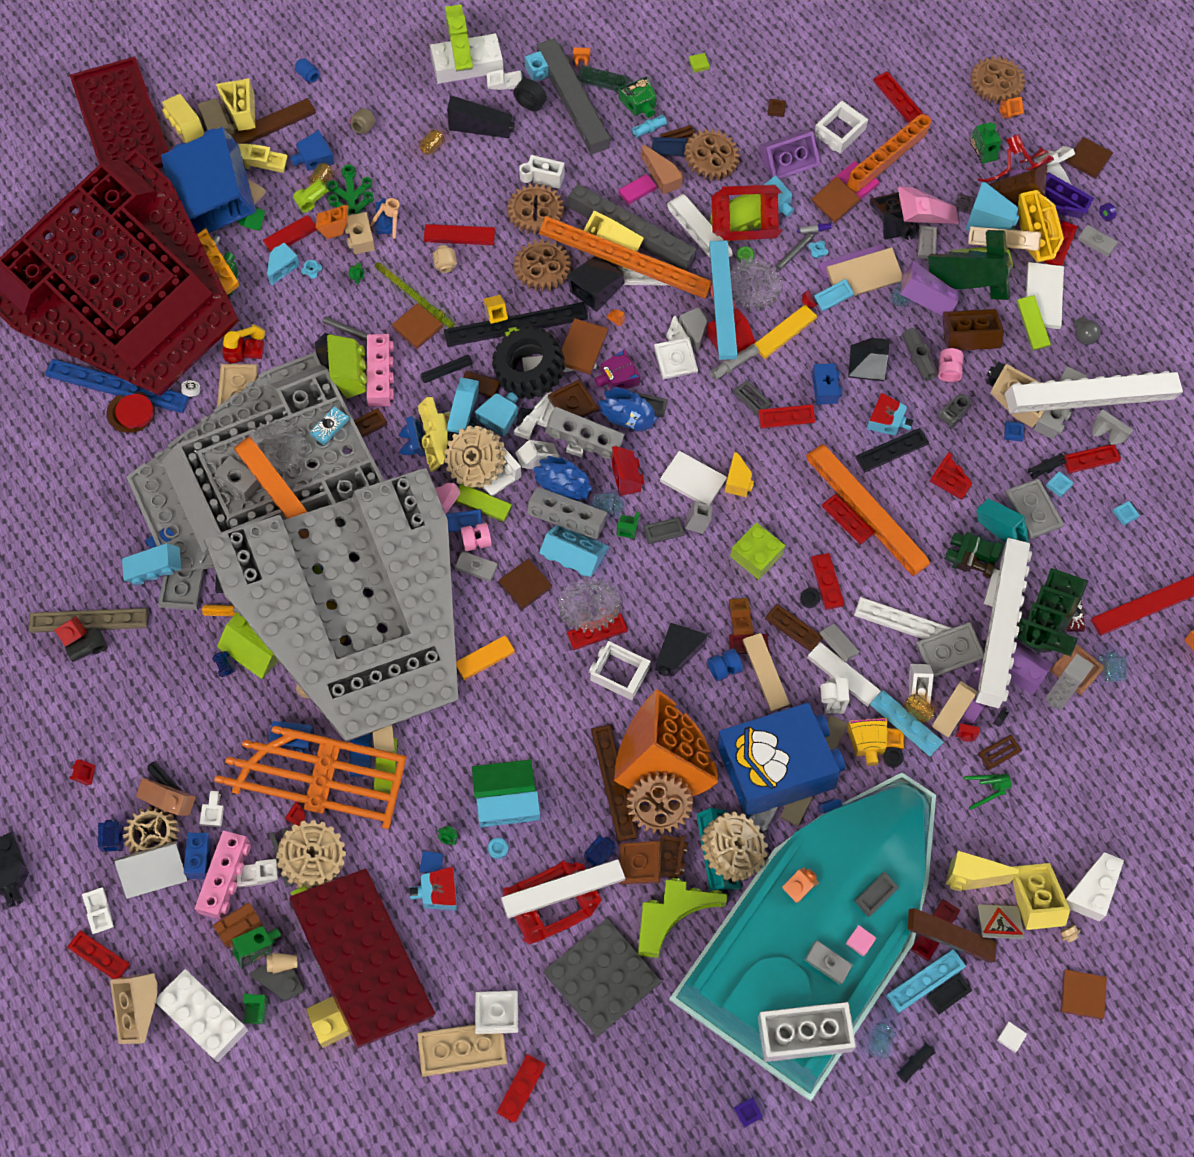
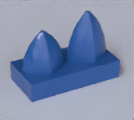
M384 197L380 202H376V213L380 209L381 204L386 203ZM383 211L376 220V234H393V217L387 216Z
M410 416L406 418L407 424L399 433L400 437L410 438V440L401 447L399 453L402 455L418 454L422 457L426 455L421 440L423 437L422 426L416 418Z

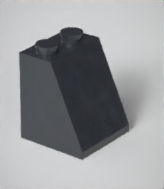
M597 256L592 257L567 275L570 293L595 312L600 310L625 283L624 273L619 268H614L610 265L609 261Z

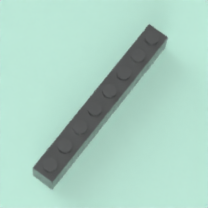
M556 38L538 43L537 52L540 51L548 65V76L590 155L609 149L610 133L605 131L603 120L598 118L595 106L591 105L588 93L585 94L581 81H578L574 68H571L569 58L564 55L562 45L558 44Z
M577 184L568 195V208L590 219L594 211L609 217L642 236L644 240L640 245L641 248L673 266L687 271L695 261L697 248L589 189Z

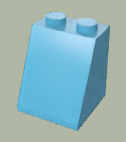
M982 182L965 230L970 231V226L1014 230V226H1016L1019 218L1016 215L1018 207L987 183Z

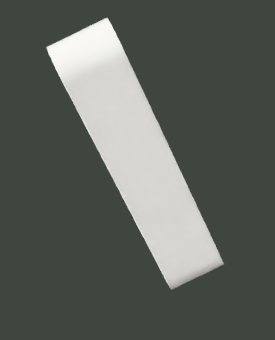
M681 194L668 202L667 207L671 214L710 257V241H723V238L716 236L712 232V225L684 194ZM728 245V254L731 257L733 255L732 249Z

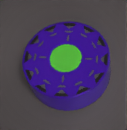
M1111 203L1100 206L1099 213L1105 221H1110L1116 217V209Z

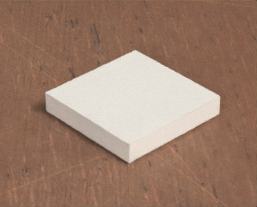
M689 337L654 344L663 380L698 372Z
M518 991L475 992V1033H518Z

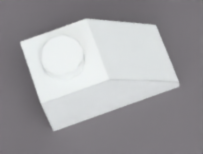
M528 440L515 452L519 464L522 468L526 469L542 466L539 461L541 459H548V456L560 457L554 443Z
M910 664V709L930 710L934 674L931 666L928 664Z

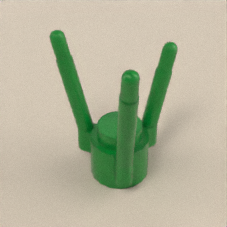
M1007 773L963 777L964 780H982L979 782L981 785L991 784L993 790H997L996 793L971 805L969 810H973L1000 795H1005L1006 790L1012 787L1010 776Z

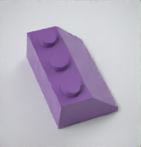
M802 130L759 145L762 161L772 178L776 175L780 179L821 165L814 132L810 130Z
M1017 642L1015 652L1011 654L1014 662L1012 669H1009L1008 672L1011 674L1010 681L1034 695L1053 664Z

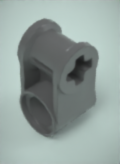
M965 394L957 395L938 413L937 419H942L949 425L948 428H954L967 414L971 403L970 398Z

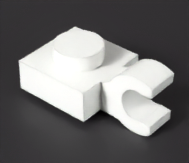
M210 791L209 805L202 804L201 826H222L224 807L219 805L221 798L219 791Z

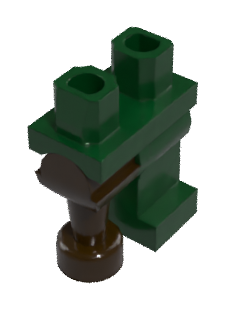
M966 532L965 535L954 533L950 544L959 547V550L956 551L948 548L944 559L953 563L952 568L960 569L963 572L974 569L983 572V577L989 579L1003 544L988 542L969 532Z

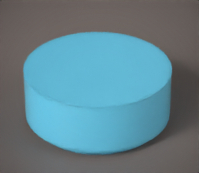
M502 838L492 839L488 844L489 855L494 859L504 858L508 853L507 842Z

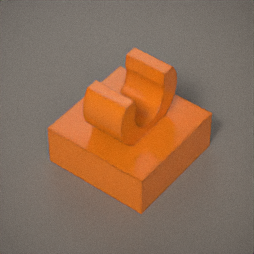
M573 47V60H575L576 67H578L579 61H584V66L587 67L588 61H590V48Z

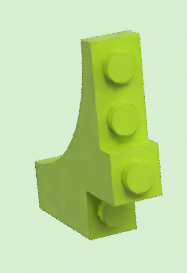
M462 4L446 6L445 21L456 72L471 70L473 66Z
M670 878V880H666L663 904H659V901L656 900L643 902L638 955L659 958L662 943L676 923L685 916L701 909L725 907L727 894H722V891L719 890L702 892L699 888L686 890V882H682V879Z

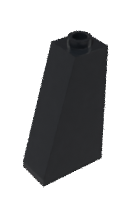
M450 95L447 107L449 131L510 138V133H514L515 122H512V114Z

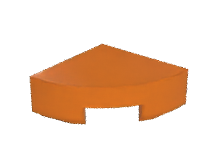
M613 309L607 315V319L621 326L625 321V313Z

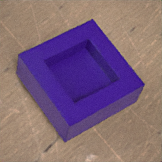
M753 1097L733 1108L743 1128L763 1118Z

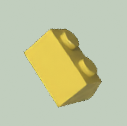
M333 996L307 1008L311 1024L322 1048L350 1035Z

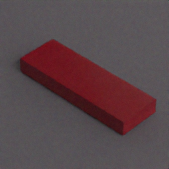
M942 899L933 916L953 923L960 910ZM919 935L910 950L928 962L940 943Z

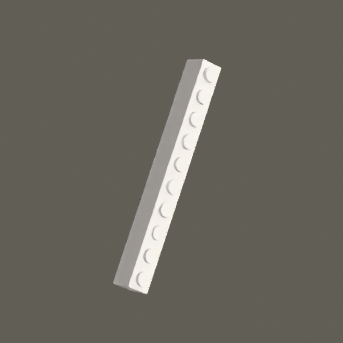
M1164 371L1159 374L1149 372L1144 375L1130 374L1124 377L1115 375L1111 378L1100 376L1095 379L1081 378L1074 381L1065 379L1061 382L1050 380L1045 383L1031 382L1025 385L1015 383L1005 392L1009 413L1172 400L1182 394L1183 390L1178 372L1170 373L1169 371Z
M1007 538L1002 552L976 696L977 703L995 708H1000L1002 701L1006 702L1009 690H1006V685L1010 683L1011 674L1008 672L1009 669H1012L1014 662L1011 654H1014L1017 642H1014V638H1017L1019 627L1016 624L1020 622L1022 615L1019 607H1022L1024 602L1022 592L1025 591L1027 585L1024 577H1027L1029 572V566L1026 565L1027 562H1030L1032 552L1029 551L1030 543Z

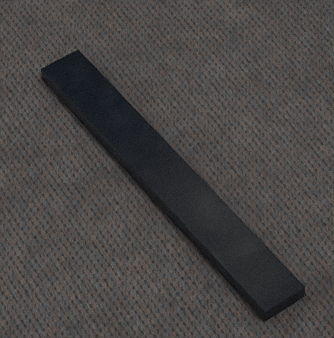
M584 302L509 316L507 320L492 324L490 321L448 328L444 329L447 347L502 337L512 327H516V329L522 327L529 329V327L543 329L573 323L574 318L582 321L588 320Z

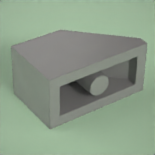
M698 307L680 315L679 322L690 338L691 345L696 352L700 349L708 323L707 315L704 312L702 313Z

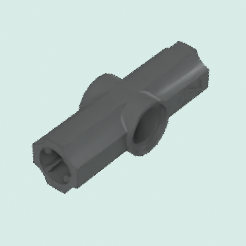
M908 329L902 334V337L911 354V362L916 365L923 381L933 380L938 376V371L929 355L930 349L928 345L924 344L917 329Z

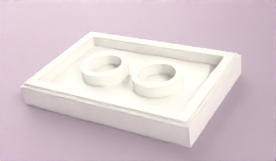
M681 451L676 454L660 478V482L694 501L706 505L712 503L727 480V477Z

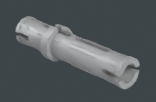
M751 344L748 348L737 354V359L722 361V364L709 371L711 378H714L716 381L723 375L733 372V369L759 354L757 346Z

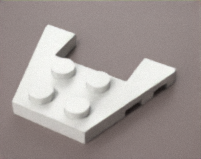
M552 392L547 393L535 406L530 415L524 418L521 425L516 427L514 430L515 436L530 440L536 424L543 427L547 426L550 414L554 410L553 405L547 398L548 394ZM563 425L566 431H570L568 426ZM568 444L566 452L582 457L583 447Z

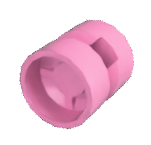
M954 348L941 351L938 370L940 380L946 382L961 380L964 359L962 351Z
M487 523L477 524L475 528L472 526L461 528L465 552L476 550L477 546L480 548L492 546ZM475 535H480V538L476 539Z

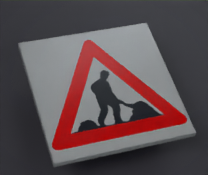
M977 904L982 937L1025 939L1019 906Z

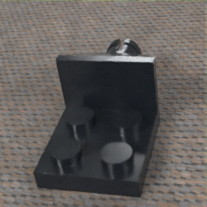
M899 192L870 198L871 207L883 219L884 240L901 236L909 240V237L913 239L916 236L917 222H904Z
M9 832L0 837V895L4 896L7 907L11 908L16 906L15 901L18 904L24 901L19 888L23 886L29 871L14 834Z

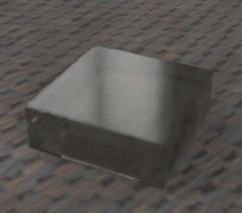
M957 194L956 210L971 214L975 197Z

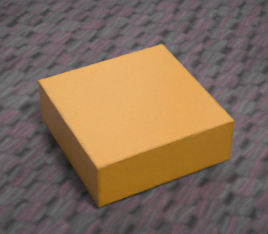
M887 728L886 749L890 747H896L900 750L904 749V734L901 730Z

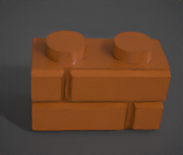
M250 902L213 924L227 949L232 948V939L261 926L264 927Z

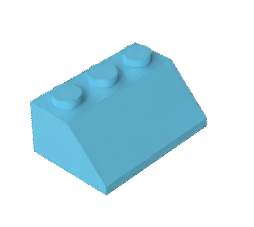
M556 525L546 533L539 553L548 560H555L561 563L565 568L575 569L579 574L591 577L597 571L609 546Z

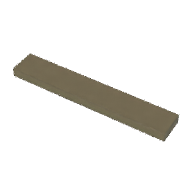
M148 608L30 613L29 619L30 633L55 632L56 628L75 616L80 620L86 631L95 628L100 630L148 628Z
M830 715L827 721L830 736L825 738L830 750L837 748L848 726V723ZM813 796L787 804L780 818L798 827Z

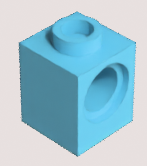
M540 51L525 56V68L532 80H543L548 77V65Z

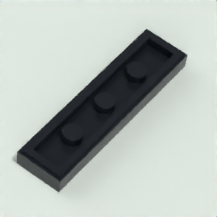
M918 428L858 454L855 459L865 473L927 446L929 441L921 428Z

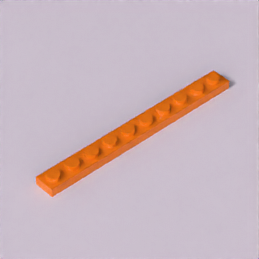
M545 216L539 232L540 235L704 299L712 282Z

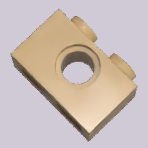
M367 212L349 215L345 226V233L350 235V238H347L349 249L353 248L354 254L374 251V242Z

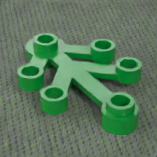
M347 164L342 168V176L346 179L347 192L339 188L334 180L328 181L327 187L329 192L336 194L328 197L329 205L336 208L343 206L344 204L339 202L338 196L348 202L349 216L354 215L350 213H361L369 203L374 201V196L372 192L366 191L373 185L370 177H364L362 185L354 191L353 179L356 176V171L352 165ZM363 194V200L355 206V201Z

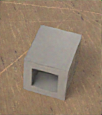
M694 501L687 513L685 529L703 534L711 521L712 506Z

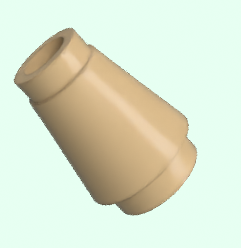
M280 953L267 955V972L275 974L297 968V955Z

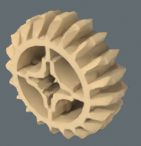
M148 806L147 812L140 808L141 814L133 813L134 820L127 819V823L130 826L124 827V831L127 832L123 835L124 840H127L124 845L129 848L130 854L151 849L149 847L153 843H160L155 846L158 847L172 843V841H179V837L175 835L180 833L179 828L176 827L178 822L173 820L174 816L172 814H168L165 810L161 811L157 807L153 811L151 806ZM149 820H152V822L149 824H143ZM163 822L167 826L165 837L160 833ZM137 830L142 834L139 845L136 843ZM146 832H148V833H149V832H150V833L155 832L156 835H151V834H150V835L148 836V834H147Z

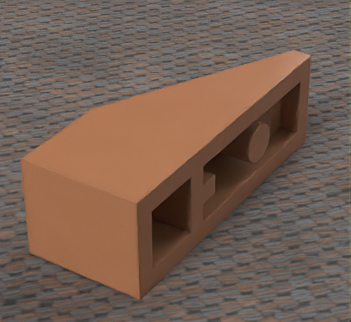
M642 145L641 158L662 194L682 188L683 174L680 170L678 171L675 164L646 145Z
M146 778L141 779L136 794L137 798L159 809L182 816H190L196 798L194 795Z

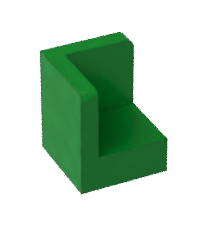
M255 207L256 212L238 220V224L260 231L265 210Z
M636 511L635 517L621 515L617 524L616 536L635 539L640 512Z
M244 994V1023L265 1025L268 1004L266 995Z

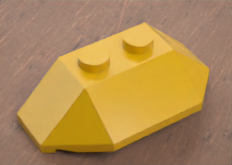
M1038 190L1019 194L1018 220L1021 230L1042 232L1040 250H1026L1036 262L1054 259L1064 240L1055 204L1041 195Z

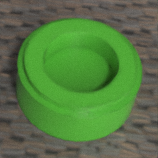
M750 247L739 248L736 255L738 262L741 264L751 263L754 259V251Z

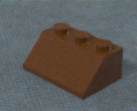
M1047 165L999 179L990 183L989 186L1013 204L1019 202V194L1038 190L1041 195H1045Z
M996 309L943 312L944 341L947 349L978 350L1001 348L1004 329Z

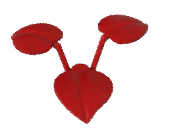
M1018 134L1006 139L1009 149H1006L1008 153L1007 168L994 177L977 179L980 182H990L1009 173L1011 170V152L1014 155L1020 152L1023 153L1025 159L1019 162H1029L1031 164V167L1025 168L1026 170L1039 168L1055 159L1047 155L1040 163L1033 162V159L1043 156L1048 150L1040 147L1035 154L1029 156L1024 148L1021 136Z

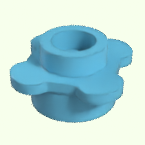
M824 241L810 243L808 246L814 258H821L828 254Z
M308 260L304 263L301 273L303 275L307 274L310 278L314 279L317 277V273L322 270V265L314 260Z

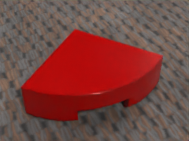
M806 290L802 294L803 298L801 300L804 305L813 308L817 303L810 291Z
M295 802L286 815L285 820L293 825L300 826L301 821H306V816L302 806Z

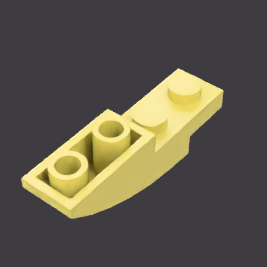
M238 144L245 169H250V166L284 173L287 162L286 154L272 152L270 147Z
M426 397L418 405L423 429L426 433L421 440L430 471L434 472L445 460L448 434L444 414L437 413L433 397Z

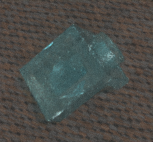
M899 282L896 289L892 292L890 301L897 306L906 308L910 299L900 295L901 282Z
M615 493L594 495L592 507L603 510L607 514H613L615 518H620L623 503Z
M1107 652L1106 656H1099V660L1104 661L1105 681L1126 680V657L1119 656L1118 652Z
M885 1024L875 1025L866 1053L887 1060L896 1031L891 1030L892 1027Z

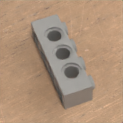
M1067 366L1059 382L1065 379L1079 380L1086 378L1087 375ZM1069 409L1045 410L1033 430L1054 439L1056 434H1061L1065 427L1062 422L1063 420L1068 421L1072 411Z
M557 407L551 412L545 429V433L549 434L550 437L560 438L570 445L583 447L587 452H596L605 459H611L612 446L621 447L624 434ZM563 425H567L570 431H566ZM581 432L586 433L587 438H584ZM598 438L604 441V445L598 442Z
M537 487L531 496L527 510L528 515L596 540L605 525L607 512L540 487Z
M1076 654L1046 696L1045 700L1048 701V704L1053 708L1062 710L1094 665L1079 654Z

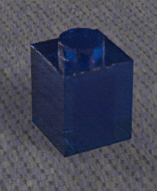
M109 819L105 820V823H98V848L101 852L123 851V826L119 821Z
M599 835L584 852V858L595 867L605 864L615 853V843L609 837L605 836L604 838Z

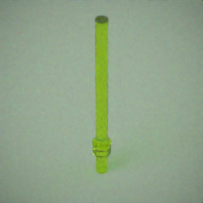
M380 262L375 264L374 267L433 314L438 321L444 323L449 328L455 326V323L446 317V313L441 309L435 308Z

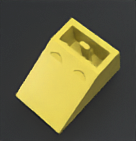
M596 211L592 213L583 230L634 251H638L644 240L642 236Z

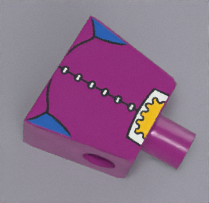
M622 350L603 362L600 367L601 375L594 378L598 388L608 385L610 390H612V387L628 389L640 385L641 376L626 351Z

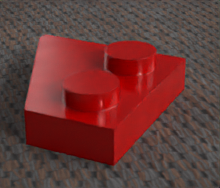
M949 452L930 479L931 483L963 500L972 486L971 480L964 474L960 465H956L952 459V454Z

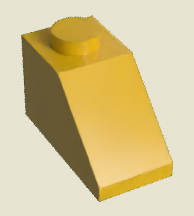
M736 452L733 455L725 492L747 497L748 491L752 492L754 481L751 480L752 472Z

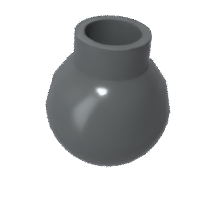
M1080 317L1074 322V327L1076 328L1075 335L1080 343L1091 345L1099 340L1101 328L1096 322L1087 320L1086 317Z

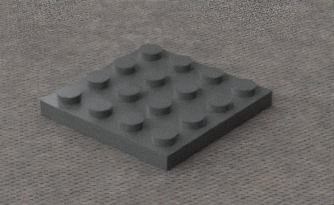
M607 918L543 971L544 975L597 1038L661 984V980Z

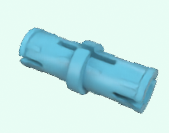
M662 114L654 119H648L645 123L633 127L632 132L636 135V138L649 132L652 133L655 129L667 125L666 118Z

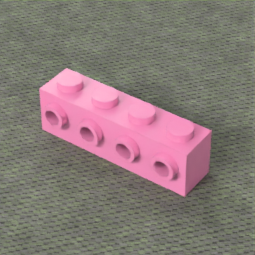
M389 334L367 335L368 407L391 406L390 399H394V389L390 388V383H394V374L390 372V368H394V358L390 357V352H394V343L390 341Z
M222 831L194 908L199 914L221 920L229 912L231 895H234L237 889V875L242 874L244 869L243 861L245 856L249 855L251 849L250 841L246 836Z

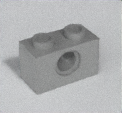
M231 456L214 472L216 483L220 487H226L235 498H241L245 502L261 487V484L252 472Z

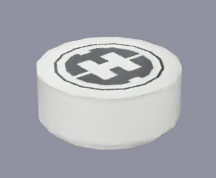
M185 381L182 383L181 392L186 396H196L200 393V384L196 381Z

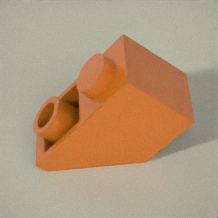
M343 205L317 213L316 229L327 239L343 235L349 206Z

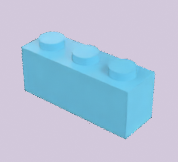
M166 543L122 558L124 581L131 582L133 585H142L144 581L157 580L159 576L172 575L175 571L181 570L180 547Z
M537 791L477 798L480 827L540 820Z

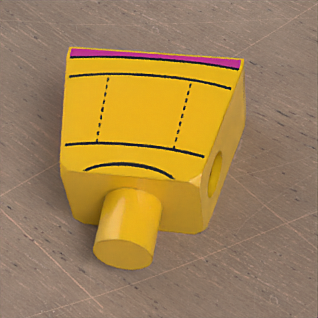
M887 718L849 721L847 731L855 756H865L867 766L878 765L877 755H883L886 750Z

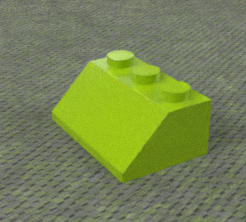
M760 194L741 195L730 200V232L751 231L761 228ZM711 210V218H710V224H711V225H712V210Z
M331 334L327 335L330 379L346 398L367 392L366 384L368 380L365 375L367 366L364 361V356L366 355L364 347L359 345L355 339Z
M237 612L226 624L217 648L263 680L278 660L252 630L244 617Z

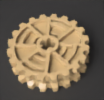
M467 426L466 430L461 428L459 434L454 433L452 436L453 441H448L449 449L445 450V454H447L445 463H448L446 469L447 472H452L450 477L457 479V483L472 488H484V484L489 486L492 484V480L497 481L499 478L498 473H503L504 471L502 465L506 464L504 456L507 455L506 451H503L504 443L499 442V435H494V431L480 426H475V428Z
M728 812L724 813L722 817L719 816L715 821L713 820L709 823V826L704 829L705 835L701 837V840L704 842L701 849L706 853L704 859L710 862L708 866L715 868V873L718 876L722 874L725 880L732 878L734 882L738 881L739 878L743 881L747 879V876L750 877L754 873L761 870L760 867L766 863L764 858L768 856V853L765 851L768 845L763 841L765 838L764 833H760L759 825L755 826L753 824L754 820L752 818L746 819L743 813L739 816L737 812H732L730 815Z
M311 820L309 824L306 821H301L300 826L294 824L290 831L287 830L284 833V837L278 846L276 858L279 859L277 863L278 868L283 869L281 875L283 877L287 876L290 884L295 882L297 883V888L301 889L302 886H306L308 890L313 886L316 887L336 879L344 865L343 860L346 852L342 851V848L345 847L344 842L339 841L341 835L339 833L335 834L332 826L327 828L324 822L316 824L315 820ZM308 852H311L314 858H311Z

